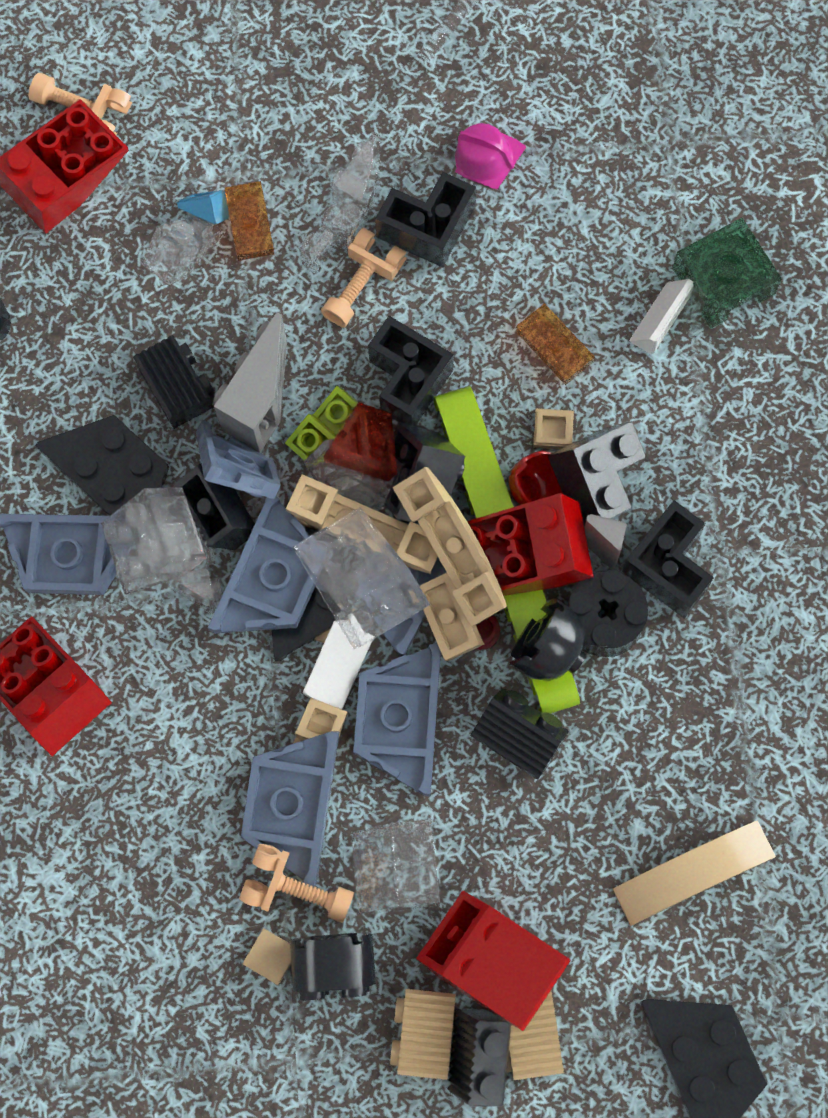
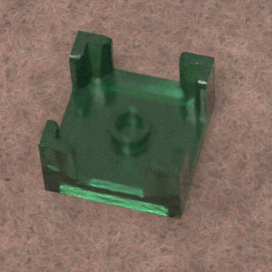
M743 218L677 251L672 268L679 280H684L687 276L693 281L694 288L705 303L701 314L711 329L727 321L731 310L759 296L758 302L761 303L774 296L782 280L780 274Z

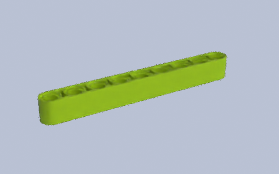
M471 386L434 396L435 410L440 412L442 419L440 424L445 438L465 456L464 472L460 480H463L466 492L464 494L471 515L479 518L512 508L513 504ZM543 590L504 596L507 605L504 611L508 622L513 624L515 643L532 618L538 621L546 615L541 610L547 603ZM569 671L560 678L551 681L536 680L527 676L533 695L538 697L541 707L538 710L541 713L547 712L551 714L580 704L578 690L572 673Z

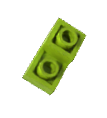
M336 386L313 415L308 414L285 444L312 468H315L362 420L368 410L342 387Z

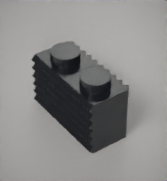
M171 335L147 350H142L140 354H135L133 357L138 370L173 429L213 408L210 396L215 394L206 375L203 373L197 376L191 365L197 362L186 342L179 346L175 337Z
M202 464L196 465L174 483L173 489L178 490L177 495L181 496V502H185L184 508L189 509L188 515H192L191 521L196 522L195 527L200 528L199 534H203L202 540L207 541V547L236 550L248 540L255 523L234 488L204 480Z
M501 688L489 702L470 736L538 780L547 769L569 731L567 728H562L563 724L556 716L547 712L541 713L535 710L533 706H529L526 697L519 692L507 691Z
M458 1009L454 1013L457 1016L453 1021L456 1024V1027L453 1029L455 1035L452 1037L455 1043L451 1046L454 1050L450 1054L453 1060L449 1063L452 1068L448 1071L452 1076L448 1079L450 1085L447 1089L471 1107L503 1106L511 1024L488 1009Z

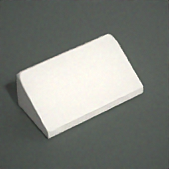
M684 279L666 283L629 341L644 351L654 354L689 300L694 286L693 281Z
M334 621L303 694L306 697H311L343 710L373 638Z

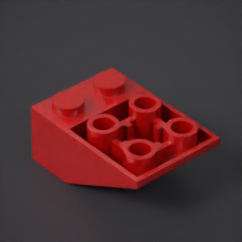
M80 99L0 156V186L46 234L84 203L126 155L129 148Z
M562 493L467 521L494 571L503 596L557 588L594 577L580 503Z
M32 616L0 643V701L52 757L112 703L94 681Z
M463 890L416 958L442 981L523 1032L571 961L568 957L490 905Z

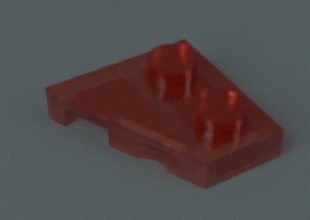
M358 402L350 411L326 451L324 461L389 482L397 474L392 413Z

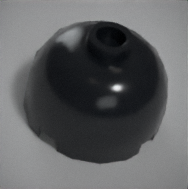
M558 599L550 600L541 608L546 613L543 618L538 621L533 618L530 620L511 652V656L515 660L510 661L509 664L532 679L551 681L560 678L567 671L573 674L582 665L586 654L582 652L585 644L584 626L579 616Z

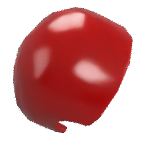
M537 451L520 459L510 470L509 488L514 500L519 505L562 493L548 459V455L552 454L551 452Z

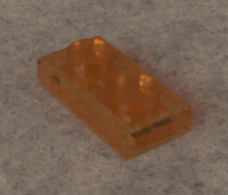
M261 181L225 187L238 261L274 255Z
M545 303L516 326V333L565 385L594 362L595 356Z

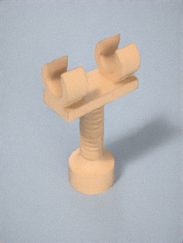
M40 72L34 76L29 88V100L46 105L50 100L70 107L81 99L101 120L107 107L127 114L132 104L129 101L131 96L120 89H112L111 86L106 84L103 85L96 101H90L56 87L53 77ZM102 120L114 132L116 127L113 124L105 120Z
M362 228L357 233L353 243L351 242L348 247V257L362 265L356 271V274H354V277H352V280H350L342 294L338 298L329 297L321 309V313L326 319L342 328H345L353 317L354 312L350 307L372 274L376 272L392 282L407 259L405 257L407 252L397 246L391 248L385 260L368 252L375 242V239H373L375 234L365 228Z
M267 844L258 845L252 863L260 869L275 872L269 887L259 881L247 879L239 897L242 902L251 906L262 907V910L269 911L275 892L282 890L283 893L286 891V894L290 893L291 896L301 897L302 900H309L310 903L313 902L316 905L320 904L321 907L324 906L328 911V918L341 923L344 922L354 895L353 891L338 887L336 891L328 893V891L324 892L323 889L320 891V888L317 889L315 886L305 885L304 882L301 884V881L297 882L296 879L286 878L283 870L290 853L286 851L281 852Z

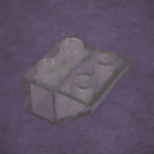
M182 487L144 488L101 523L124 595L184 576L206 560Z
M432 819L389 823L351 832L358 914L440 907Z

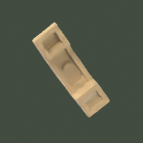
M424 467L395 485L393 489L412 522H419L454 584L456 590L452 591L471 627L506 608L507 605L497 578L479 541L449 493L428 467Z
M303 474L286 507L288 513L307 524L354 547L394 563L430 574L438 556L420 525L410 522L408 525L339 495L337 489Z
M757 820L638 875L613 888V891L630 926L776 856Z

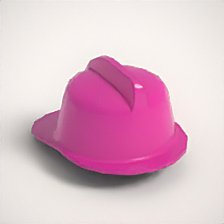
M479 123L471 125L459 133L455 153V172L466 179L498 190L510 170L514 168L515 163L526 149V146L515 138L501 133L498 128L490 124Z

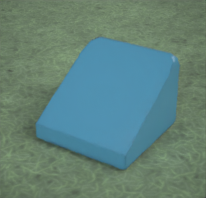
M222 190L191 194L177 202L179 209L213 224H219L229 219L225 191Z

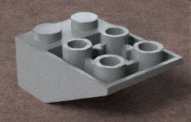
M276 312L270 322L265 321L256 334V344L250 353L244 352L241 355L234 369L236 374L229 384L224 383L218 389L213 400L221 430L258 452L262 451L281 421L287 338L282 314Z

